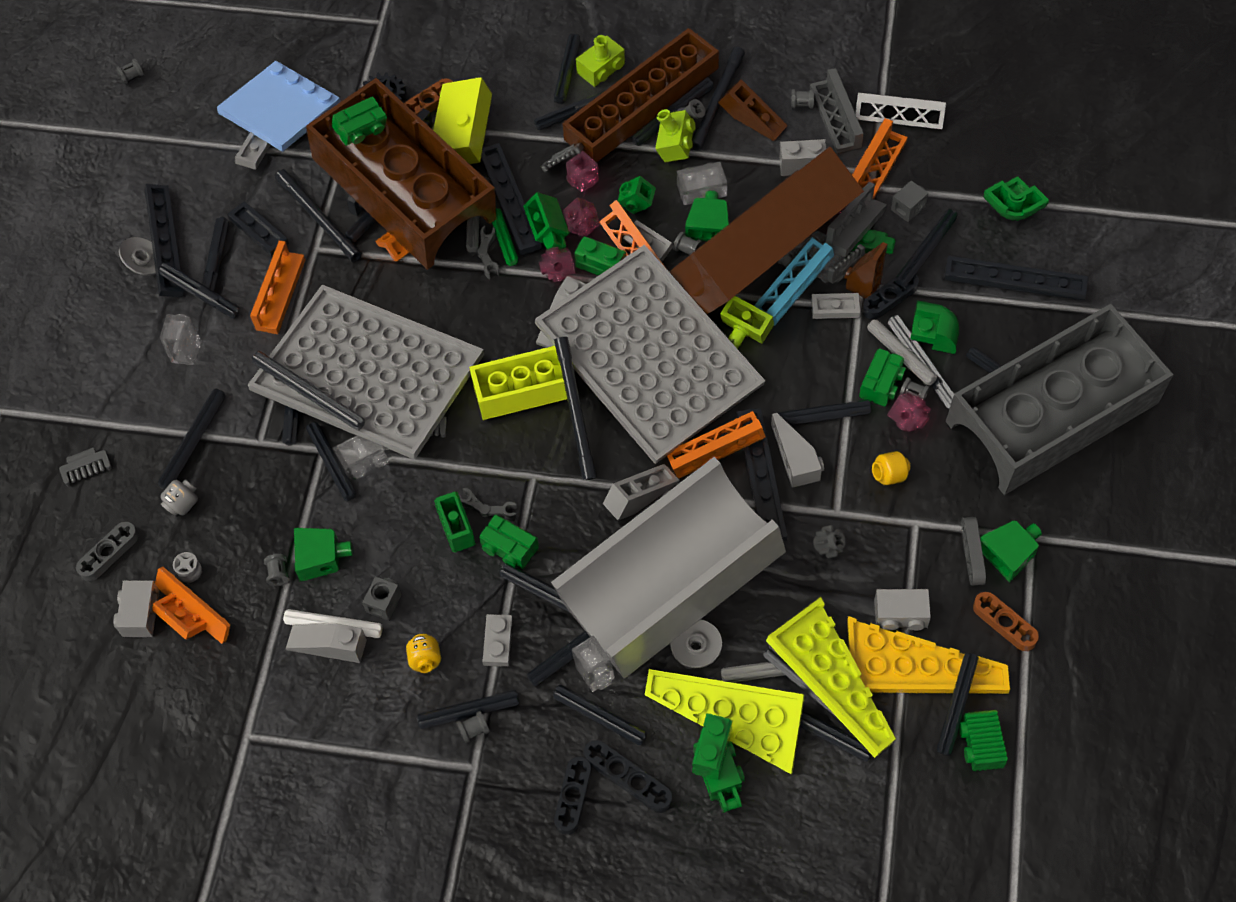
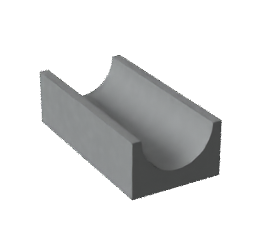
M713 457L551 583L565 607L625 679L783 555L786 550L779 526L773 520L768 523L765 522L751 509L730 482L721 463Z

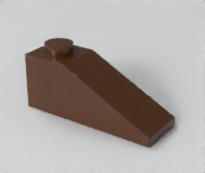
M742 79L718 102L734 119L772 141L788 126Z
M881 243L858 259L854 267L850 266L845 274V279L847 280L846 290L859 293V296L865 299L877 291L881 285L887 243Z

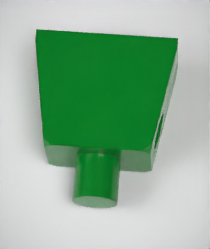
M707 191L705 198L694 199L685 225L686 236L696 241H708L729 225L727 202L718 199L719 194L716 191Z
M1011 521L981 536L982 553L1007 581L1011 582L1036 555L1039 545L1035 540L1042 535V532L1034 523L1024 529L1017 521Z
M294 528L295 572L300 581L339 571V557L353 556L352 542H338L336 533L332 529Z

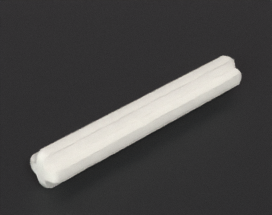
M290 609L285 611L283 617L284 623L289 625L342 624L362 628L366 637L380 638L382 634V624Z

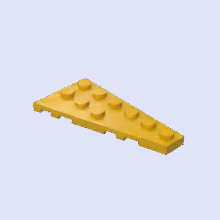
M848 616V649L862 674L860 676L865 687H869L871 693H953L965 655L959 653L960 650L946 649L937 646L934 642L898 631L894 633L881 629L879 625L872 623L868 625ZM978 656L979 659L969 693L1008 694L1010 691L1008 665Z

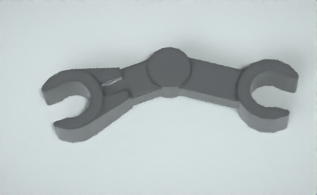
M483 226L480 231L481 245L477 252L484 264L485 276L490 279L489 270H495L498 276L500 273L498 264L492 262L488 255L489 246L495 240L496 232L493 227L492 233L486 235V228Z
M463 488V493L469 496L467 499L460 498L463 507L476 510L482 517L498 515L504 516L505 519L510 521L517 518L516 513H507L509 509L517 510L516 503L507 502L503 506H488L478 501L470 489Z

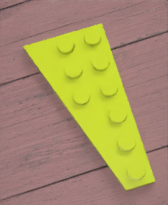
M820 597L771 633L766 642L875 758L889 747L896 738L882 712L877 710L871 697L873 695L869 687H865L860 678L862 674L844 640L839 638L834 629L835 623L832 617H828L823 608L825 604Z
M649 669L645 690L647 697L701 726L704 724L706 714H713L733 720L729 741L790 774L793 773L804 694Z

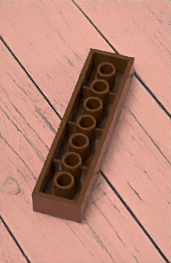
M690 28L686 29L563 122L564 140L569 145L581 142L584 148L580 154L594 165L654 119L661 110L669 107L700 81L719 68V51Z

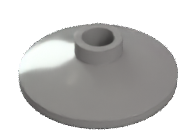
M131 237L124 240L119 248V256L124 265L137 274H156L152 242L139 237Z
M700 619L670 643L671 651L674 657L687 667H706L712 664L720 655L722 638L714 625ZM698 644L701 646V648L699 650H693L692 645Z

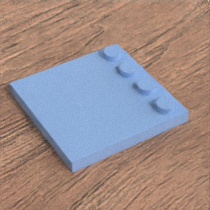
M275 61L218 105L217 110L220 115L245 130L252 132L255 136L283 152L307 132L306 125L340 103V98Z

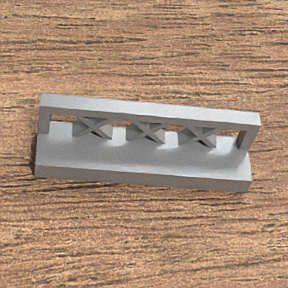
M858 92L855 112L858 120L883 122L885 117L880 110L886 105H892L898 112L889 119L893 121V124L936 129L943 128L946 102ZM861 102L871 103L876 111L870 116L860 115ZM875 104L883 105L878 109ZM896 106L905 107V108L902 109L901 111H899V109H898ZM908 108H915L920 116L913 121H907L902 113ZM919 109H927L924 113L919 111ZM930 110L940 111L939 123H929L924 115ZM876 113H879V115H880L882 118H880V117H872V116H874ZM900 115L903 120H898L895 118ZM922 117V119H923L926 123H924V122H916V121H918V120Z

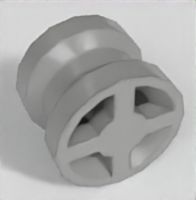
M184 552L175 557L173 569L179 579L186 583L198 580L202 574V567L196 556L190 552Z

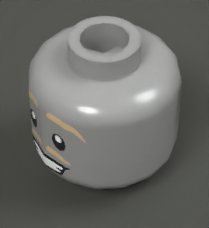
M186 479L183 482L173 480L161 493V500L163 501L161 505L174 516L178 514L185 515L198 500L197 495L194 493L196 488Z

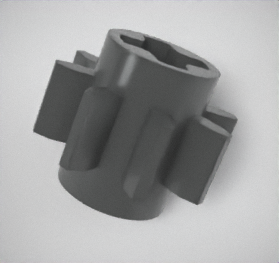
M832 525L822 527V531L816 532L814 538L815 549L820 555L826 554L827 558L836 557L839 552H843L845 537L839 529L833 530Z

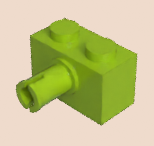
M598 35L597 38H594V45L576 58L577 74L595 87L599 83L604 82L613 72L623 67L625 64V50L608 36Z
M667 109L661 110L657 114L660 127L656 151L664 162L689 158V152L692 148L693 131H695L694 119L689 116L686 110L672 113Z
M736 296L726 303L720 313L722 322L734 329L728 339L737 349L745 336H749L763 344L774 326L772 315Z

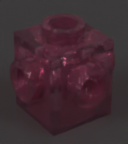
M584 151L566 162V178L572 187H576L583 192L587 188L593 187L599 181L598 164Z
M577 197L563 210L569 232L587 237L600 225L597 210L592 202Z
M553 247L545 250V254H541L542 261L539 262L541 274L546 275L549 280L553 279V282L565 280L567 275L576 273L571 252L568 248L559 250V247Z
M905 393L899 395L887 416L896 421V425L900 429L911 432L916 429H922L929 420L927 415L931 408L925 405L926 402L922 398Z

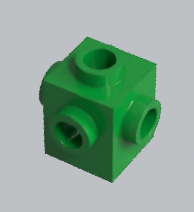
M638 176L621 185L618 202L627 211L635 214L652 205L656 188L644 178Z

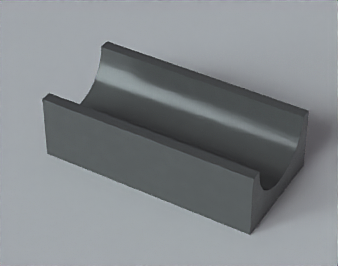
M1109 304L956 392L951 402L946 423L951 429L962 424L980 438L996 465L999 475L998 488L1006 495L1157 405L1168 387L1173 374L1114 306Z

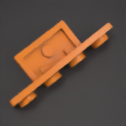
M164 567L158 568L155 585L166 597L154 602L152 611L186 640L206 630L221 644L226 642L230 630V624L227 620L221 617Z

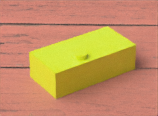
M482 77L442 84L433 129L437 135L469 164L480 163L492 93Z
M555 346L469 367L483 420L567 399Z

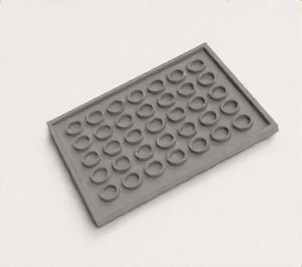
M645 245L535 319V324L554 346V339L568 337L573 369L655 464L765 383L762 376Z
M321 285L269 357L365 419V425L360 430H355L261 368L248 383L250 391L415 460L470 377L469 367L478 365L484 356V349Z

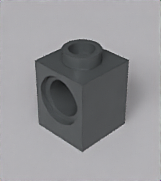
M910 181L893 196L891 210L909 222L926 207L928 192L922 186Z
M375 576L362 603L366 613L389 621L402 594L397 582L390 578L381 579ZM382 594H389L385 599H378Z

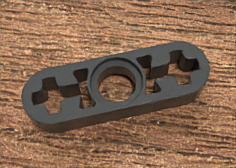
M963 517L961 520V531L969 581L971 586L985 585L986 572L976 517Z
M130 522L119 523L78 561L76 571L83 580L94 581L99 578L136 543L138 532L134 525ZM126 532L130 533V535L126 537L122 536V533ZM115 539H116L117 542L120 543L119 546H117V544L115 543V541H114ZM105 547H114L111 555L106 557L101 555ZM96 557H98V559L101 561L100 564L97 560H95ZM89 566L93 567V570L89 572L85 568Z

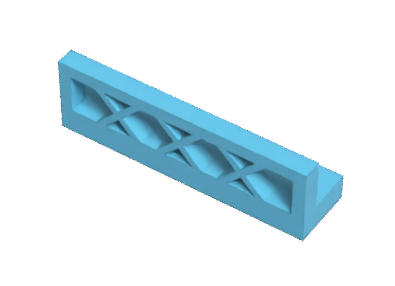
M812 237L754 306L764 311L761 307L766 301L776 300L766 312L773 316L775 326L834 257L833 248L827 243L822 245ZM815 246L819 251L811 260H808L807 253ZM805 265L802 271L793 278L792 270L796 266ZM790 283L785 291L778 295L780 284Z

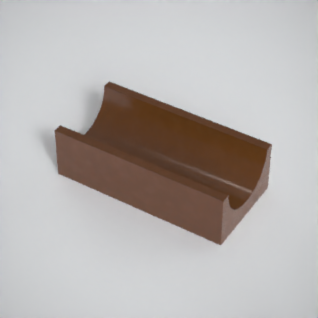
M377 78L306 125L312 159L380 225L394 236L427 270L435 265V257L443 241L461 223L475 216H481L489 224L496 220L495 187ZM374 97L387 117L384 130L377 135L372 133L366 136L359 144L351 143L345 146L340 136L337 135L332 127L333 115L363 100Z
M829 146L670 270L669 273L700 308L708 314L731 300L857 198L864 190Z

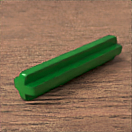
M497 208L496 220L492 224L495 228L506 264L508 266L516 265L518 257L503 214Z

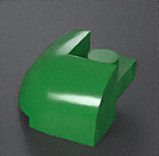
M1018 176L1007 183L1000 181L984 191V199L1001 216L1009 220L1019 221L1028 218L1044 209L1049 203V199L1035 185L1029 188Z
M917 301L910 340L933 344L932 350L955 354L959 337L958 317L951 309L942 305Z

